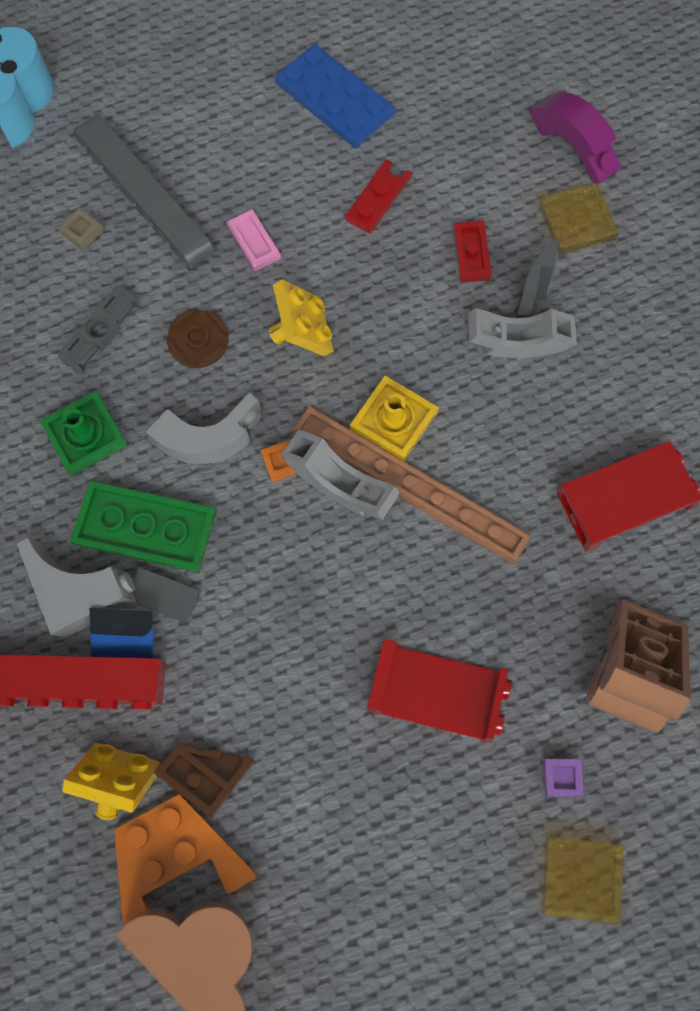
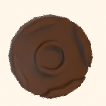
M198 309L188 310L178 315L171 322L168 329L167 346L173 358L181 365L190 368H204L216 363L225 354L229 344L228 331L223 320L214 312L208 310L206 312L198 311Z

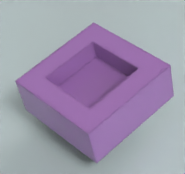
M582 759L543 760L545 797H584Z

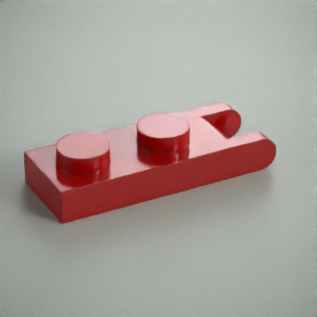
M386 159L345 215V221L371 234L411 179L413 173L406 170L401 177L390 173L393 162Z

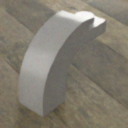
M248 393L225 419L211 426L197 427L185 423L167 409L146 431V434L152 444L174 459L193 464L215 463L232 457L251 442L246 429H252L257 425L261 418L262 410L259 400Z
M298 429L280 455L311 486L361 516L366 513L383 520L400 494L394 485L370 477L348 465L333 452L323 438Z

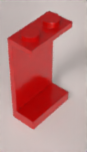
M670 441L561 485L556 495L585 553L598 548L604 540L682 508H685L686 511L691 510L700 502L699 485L693 478H690L684 467L685 462L682 454L677 449H674Z
M384 639L367 711L491 742L494 740L495 735L500 736L502 733L505 715L500 714L499 711L501 701H507L509 698L512 680L506 679L508 672L506 668L501 667L499 671H494L397 647L396 641Z

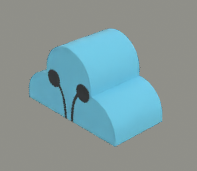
M4 27L0 28V126L13 148L24 142L31 135L35 123L33 112L40 110L51 100L54 93V83L33 36L22 28Z

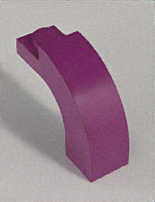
M557 92L550 94L529 110L542 136L559 135L570 142L578 152L594 184L602 183L621 168V164L611 145L617 139L614 132L596 108L583 98L568 92Z

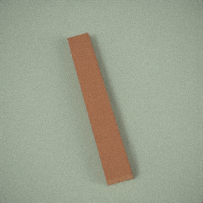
M311 406L306 409L292 429L293 435L300 429L323 438L333 452L348 465L370 477L394 485L400 492L399 498L512 565L516 563L531 538L530 534Z

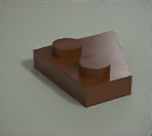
M178 744L156 770L155 775L212 819L254 764V760L247 756L237 757L222 754L220 751L209 749L204 751L192 746Z

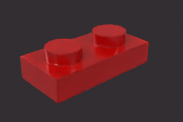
M484 221L454 223L453 233L460 283L491 280L492 272Z

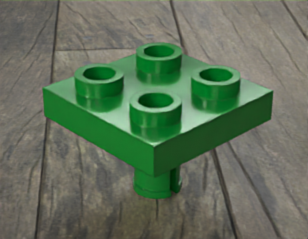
M97 391L40 420L45 433L70 476L81 472L128 446Z

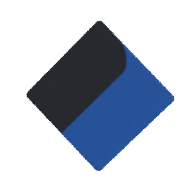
M91 607L89 609L91 657L153 659V612L151 610Z

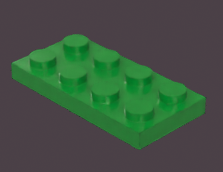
M89 481L70 543L74 546L199 574L217 511L209 506Z

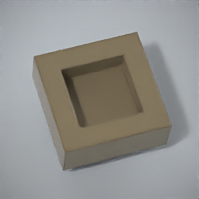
M78 208L59 227V230L65 238L84 251L99 236L103 228L101 223Z

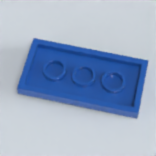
M315 43L274 76L275 83L353 148H357L395 115V107Z

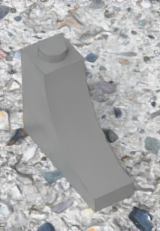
M30 538L17 543L50 635L66 638L89 627V609L91 607L123 609L137 602L132 592L135 590V585L127 572L108 567L104 570L88 574L69 573L53 560L45 544Z

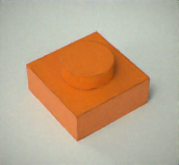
M291 440L260 450L272 483L297 475L280 456Z

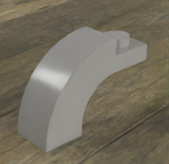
M475 308L468 313L469 342L485 346L487 355L503 358L541 357L562 352L577 345L575 316L552 308L541 314L526 318L503 317L479 308Z

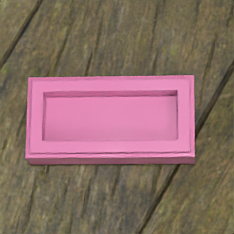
M253 209L226 222L227 227L254 271L281 259L280 252Z

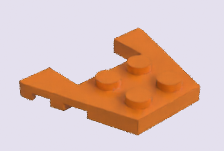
M180 794L114 829L123 925L137 913L150 909L145 895L210 859L227 895L258 878L257 873Z

